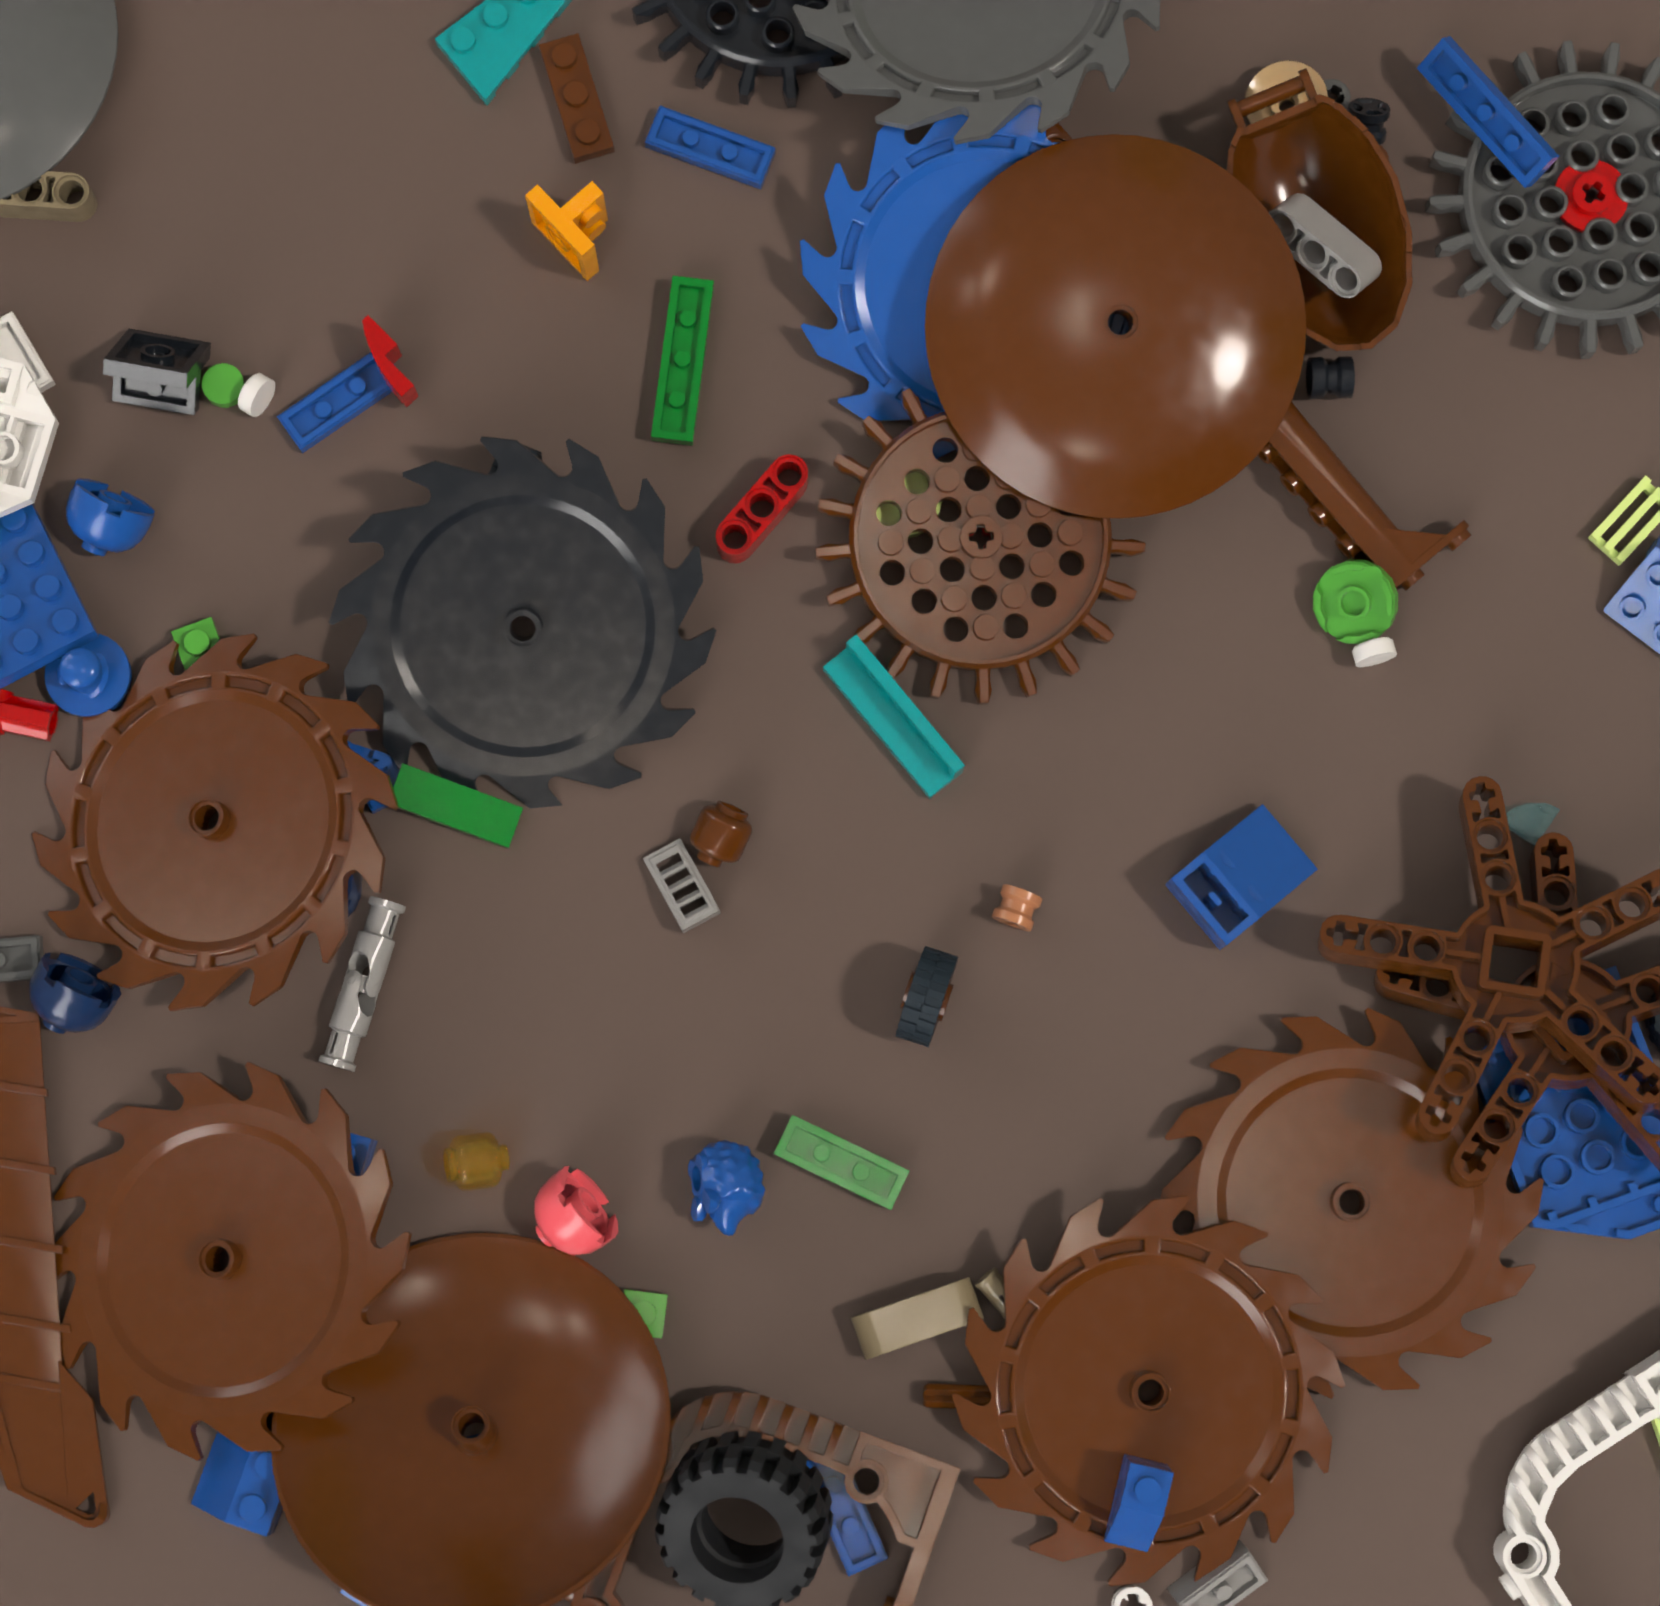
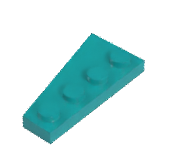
M485 0L435 38V42L481 100L488 106L496 96L495 92L506 78L509 79L519 67V62L532 46L535 47L544 36V31L555 17L559 18L572 0Z

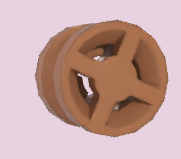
M1003 884L1000 892L1002 897L1001 904L994 908L991 917L1005 925L1031 932L1034 925L1032 919L1033 912L1040 908L1043 899L1027 890Z

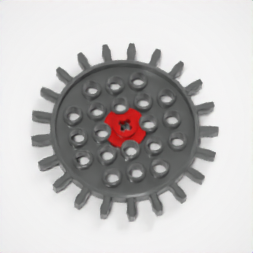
M1564 41L1557 53L1560 75L1542 80L1526 51L1517 55L1513 62V67L1523 89L1509 98L1503 92L1502 94L1525 119L1533 120L1539 125V134L1559 155L1558 159L1549 167V173L1543 174L1532 186L1524 188L1455 110L1452 111L1445 125L1473 142L1467 156L1461 157L1449 152L1435 151L1430 158L1428 167L1460 176L1458 195L1439 194L1430 196L1425 204L1426 213H1459L1463 231L1462 234L1447 237L1439 242L1434 250L1436 257L1452 256L1460 251L1469 249L1480 270L1465 279L1457 291L1459 296L1464 298L1472 295L1481 286L1490 281L1495 288L1507 297V301L1496 311L1491 326L1497 331L1511 321L1518 307L1541 317V323L1534 339V349L1541 352L1553 338L1557 322L1565 325L1579 326L1581 359H1590L1596 352L1598 345L1597 327L1618 324L1622 341L1628 354H1634L1643 347L1642 333L1636 318L1654 311L1660 320V150L1656 149L1652 143V137H1660V93L1653 90L1654 84L1660 77V57L1657 56L1647 66L1640 83L1618 76L1617 66L1620 60V43H1610L1601 59L1600 72H1578L1572 41ZM1612 105L1616 107L1620 113V119L1613 120L1606 117L1602 106ZM1562 113H1574L1580 120V126L1571 127L1567 125L1562 119ZM1611 145H1624L1629 151L1630 158L1621 159L1615 156ZM1581 151L1585 153L1589 158L1590 164L1588 166L1577 165L1572 160L1571 152ZM1496 165L1504 167L1509 173V180L1499 181L1495 179L1490 172V167ZM1621 183L1633 184L1638 189L1639 197L1629 198L1624 195L1621 190ZM1586 195L1593 199L1591 204L1584 200ZM1549 197L1557 203L1559 211L1556 213L1546 212L1540 205V198ZM1510 205L1514 207L1518 213V219H1505L1500 214L1499 206ZM1630 223H1642L1648 230V237L1641 238L1634 235L1630 229ZM1592 229L1603 231L1608 238V244L1598 245L1594 243L1590 238L1589 231ZM1553 236L1562 238L1567 244L1568 251L1561 253L1553 250L1549 244V238ZM1519 244L1523 246L1527 252V259L1518 260L1513 258L1509 253L1508 245ZM1639 262H1651L1657 269V276L1648 277L1644 275L1640 270ZM1607 268L1612 270L1617 277V284L1609 285L1604 283L1599 277V269ZM1558 277H1571L1577 285V291L1567 292L1559 286Z

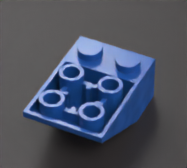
M1262 804L1173 876L1165 886L1216 947L1221 950L1318 869Z

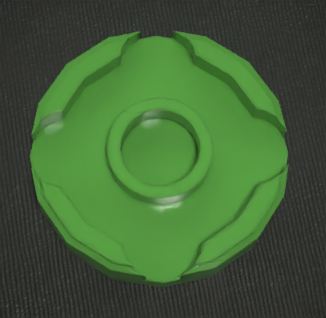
M1349 559L1332 566L1321 577L1313 592V611L1319 625L1326 633L1329 632L1332 636L1336 637V640L1345 644H1360L1380 637L1392 625L1398 612V592L1393 579L1381 566L1367 560Z

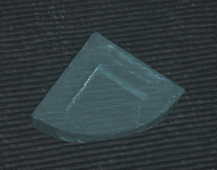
M1527 803L1517 806L1506 813L1509 830L1534 846L1538 839L1543 836L1560 809L1547 803Z

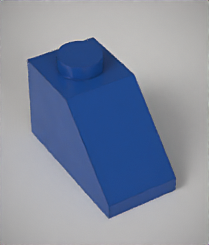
M1124 1454L1104 1542L1148 1552L1164 1517L1174 1472L1167 1464Z

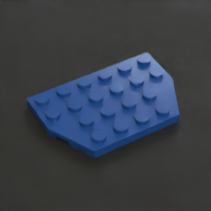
M1616 965L1604 969L1616 981L1621 979ZM1572 1018L1567 1021L1568 1028L1575 1035L1584 1036L1589 1033V1027L1582 1019ZM1638 1022L1633 1023L1629 1040L1653 1062ZM1500 1038L1476 1085L1484 1108L1513 1066L1503 1050ZM1555 1039V1041L1561 1046V1048L1564 1051H1566V1049ZM1512 1085L1507 1088V1093L1509 1097L1514 1099V1102L1525 1103L1529 1101V1093L1524 1087ZM1587 1086L1568 1090L1547 1087L1521 1126L1523 1132L1509 1171L1517 1193L1538 1178L1544 1180L1539 1213L1529 1223L1530 1228L1619 1239H1633L1660 1229V1172ZM1644 1116L1641 1118L1645 1131L1653 1135L1660 1134V1121L1656 1117Z

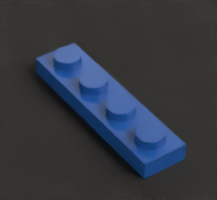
M1451 36L1443 37L1417 67L1418 71L1524 188L1532 186L1558 159L1559 155Z

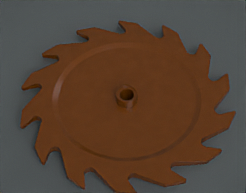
M254 633L219 640L181 675L175 676L173 671L179 644L174 640L145 659L121 710L114 712L109 709L100 715L83 717L82 762L78 769L72 771L56 750L50 753L45 785L65 826V836L60 841H54L36 831L32 833L40 865L74 890L80 897V903L76 909L49 911L48 916L71 939L120 947L122 951L121 960L97 974L98 979L127 989H133L182 974L184 986L168 1006L172 1012L206 1007L241 974L249 969H252L255 975L249 1004L255 1007L284 987L306 937L311 933H316L323 963L330 964L348 935V880L350 876L359 872L374 893L379 894L382 889L386 858L364 815L363 809L365 804L371 800L378 801L394 810H397L399 805L389 775L353 751L347 742L352 732L379 730L380 725L356 702L305 694L304 686L306 682L329 669V664L294 654L250 669H243L242 660L258 639ZM218 812V823L209 830V819Z
M1367 1008L1364 1012L1374 1034V1040L1371 1045L1363 1046L1317 1016L1282 1017L1280 1022L1298 1037L1301 1042V1049L1298 1053L1287 1054L1238 1048L1209 1063V1068L1236 1076L1240 1083L1239 1088L1235 1093L1184 1109L1164 1136L1166 1141L1195 1137L1200 1141L1201 1150L1161 1190L1160 1198L1189 1197V1202L1181 1211L1186 1210L1192 1214L1194 1221L1191 1231L1235 1220L1268 1232V1237L1245 1247L1241 1251V1261L1246 1265L1298 1274L1324 1300L1322 1304L1298 1303L1292 1305L1288 1312L1290 1320L1332 1350L1339 1362L1382 1390L1419 1389L1420 1385L1400 1367V1355L1410 1351L1463 1358L1491 1343V1337L1465 1330L1461 1325L1462 1316L1469 1311L1516 1296L1536 1269L1533 1263L1504 1267L1500 1263L1499 1256L1502 1250L1538 1215L1544 1180L1538 1178L1525 1189L1515 1194L1511 1193L1506 1187V1180L1523 1132L1522 1127L1487 1180L1481 1186L1464 1188L1452 1179L1450 1174L1452 1158L1480 1116L1477 1087H1475L1449 1138L1442 1142H1430L1422 1138L1416 1130L1415 1119L1437 1071L1429 1068L1399 1021ZM1451 1036L1445 1038L1444 1057L1453 1041ZM1450 1071L1444 1075L1447 1085L1453 1089L1458 1090L1468 1086L1467 1079L1460 1072ZM1442 1099L1436 1112L1431 1116L1430 1124L1434 1127H1438L1443 1122V1115L1449 1103ZM1495 1120L1492 1123H1484V1130L1489 1137L1501 1139L1506 1136V1129L1500 1122ZM1478 1146L1472 1158L1468 1162L1465 1161L1464 1170L1471 1174L1473 1170L1477 1169L1478 1163L1486 1151ZM1348 1189L1354 1191L1360 1200L1357 1211L1350 1215L1343 1212L1339 1205L1341 1194ZM1318 1376L1312 1377L1308 1381V1389L1330 1399L1335 1396L1329 1381Z
M251 1062L245 1064L253 1088L252 1095L247 1100L241 1099L202 1072L167 1074L166 1079L184 1098L181 1108L176 1111L125 1106L98 1122V1127L123 1135L124 1145L122 1149L74 1168L53 1197L55 1201L82 1197L86 1203L85 1211L55 1243L56 1245L64 1246V1254L56 1253L57 1280L70 1271L76 1278L75 1286L62 1324L70 1325L71 1333L61 1332V1347L65 1368L73 1369L85 1346L90 1342L93 1343L97 1355L100 1404L120 1431L128 1430L131 1402L136 1396H139L143 1400L167 1446L197 1461H201L204 1458L196 1435L197 1425L201 1421L210 1425L247 1452L284 1450L285 1446L266 1425L268 1415L272 1412L323 1419L355 1402V1397L330 1389L327 1384L329 1374L339 1368L380 1354L401 1325L399 1320L371 1324L366 1317L369 1307L405 1270L412 1235L410 1232L405 1231L383 1248L379 1247L376 1243V1234L393 1187L386 1151L378 1149L366 1172L358 1176L353 1168L349 1115L330 1091L326 1088L321 1090L318 1117L313 1123L309 1124L282 1077ZM226 1249L229 1254V1263L223 1270L220 1265V1256Z
M1188 1196L1152 1199L1114 1233L1108 1236H1103L1098 1231V1223L1104 1200L1101 1198L1096 1199L1069 1217L1047 1268L1043 1270L1033 1268L1027 1239L1021 1238L1003 1266L1005 1323L1002 1328L991 1330L973 1307L968 1310L965 1345L989 1388L990 1397L987 1402L978 1404L956 1392L951 1394L963 1430L1004 1459L1009 1466L1007 1473L1002 1477H974L973 1482L997 1507L1047 1516L1056 1520L1057 1526L1055 1531L1030 1543L1029 1550L1064 1562L1113 1548L1122 1549L1125 1553L1124 1560L1107 1580L1109 1586L1145 1583L1187 1546H1195L1199 1549V1557L1194 1574V1582L1198 1581L1231 1558L1246 1521L1254 1511L1264 1513L1270 1541L1276 1543L1294 1515L1293 1456L1300 1450L1307 1451L1323 1473H1328L1332 1436L1308 1392L1307 1383L1315 1376L1321 1377L1340 1388H1343L1345 1383L1335 1353L1292 1322L1288 1315L1290 1307L1294 1304H1322L1324 1300L1298 1274L1246 1265L1241 1261V1251L1245 1247L1268 1237V1232L1231 1220L1183 1234L1175 1233L1172 1227L1173 1220L1189 1202ZM1150 1379L1156 1380L1159 1384V1391L1156 1397L1148 1401L1139 1399L1138 1388L1141 1383ZM1124 1454L1165 1463L1174 1472L1164 1517L1148 1552L1104 1542Z

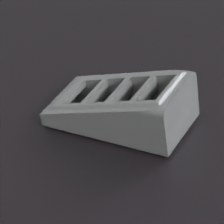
M680 838L643 858L683 934L721 914L717 903ZM677 853L680 855L682 861L661 872L656 865ZM687 868L690 875L667 886L665 879ZM695 883L698 888L697 890L677 901L672 894ZM701 897L704 899L706 904L683 915L682 907Z

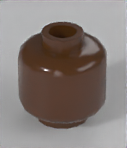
M720 800L717 801L716 805L703 807L690 834L691 844L699 850L697 858L715 867H720L722 862L734 863L739 861L752 834V826L747 821L748 813Z

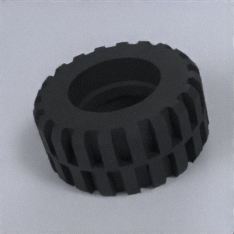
M737 1431L726 1432L722 1434L719 1442L715 1437H709L701 1441L697 1450L690 1449L682 1457L678 1467L675 1468L658 1505L655 1517L658 1521L655 1528V1537L657 1544L663 1546L660 1556L664 1565L667 1568L673 1566L675 1569L672 1577L680 1586L683 1587L687 1584L693 1589L691 1595L703 1602L707 1598L716 1602L715 1606H779L781 1599L784 1602H791L798 1597L802 1588L808 1587L814 1579L817 1569L821 1564L833 1526V1513L830 1510L832 1499L829 1489L826 1487L821 1488L824 1478L817 1467L813 1466L809 1469L806 1465L808 1457L798 1449L791 1452L785 1448L786 1441L774 1437L773 1441L762 1439V1433L748 1431L746 1437H739ZM730 1497L743 1498L755 1502L765 1508L775 1518L783 1537L766 1545L739 1543L723 1534L716 1527L709 1515L707 1505L715 1500Z

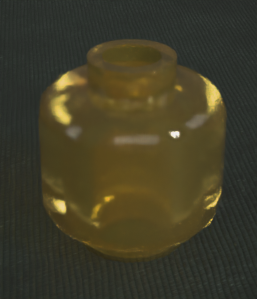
M487 1131L457 1135L452 1139L450 1147L444 1148L443 1151L447 1181L449 1183L454 1182L461 1191L494 1188L501 1181L502 1171L509 1170L510 1167L506 1144L499 1145L495 1135Z

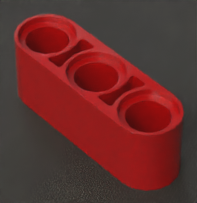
M792 454L782 455L777 458L719 524L715 538L718 554L723 560L736 564L747 560L804 495L808 485V468L802 458ZM785 470H794L801 476V479L795 485L787 486L778 480V476ZM758 501H766L774 508L773 512L767 517H757L750 509ZM732 532H739L745 536L747 541L741 548L730 549L723 543L725 536Z

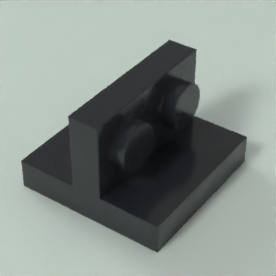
M129 328L105 356L103 361V375L113 376L112 401L195 415L199 410L201 369L210 359L211 343Z

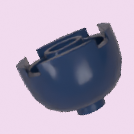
M51 952L45 953L36 967L29 984L31 1003L37 1014L43 1019L42 1023L53 1032L64 1034L66 1031L74 1033L89 1031L101 1025L121 996L119 986L112 984L110 988L107 983L98 979L97 974L103 970L84 959L60 953L58 959L55 960L50 959Z

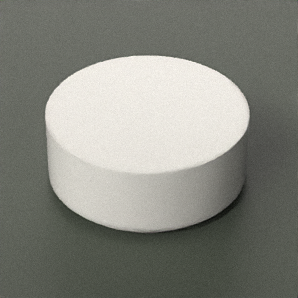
M261 373L252 375L240 391L238 397L239 409L252 417L261 415L273 398L275 392L274 380Z
M1380 637L1362 642L1352 650L1357 667L1381 664L1393 659L1397 655L1393 639L1389 637Z

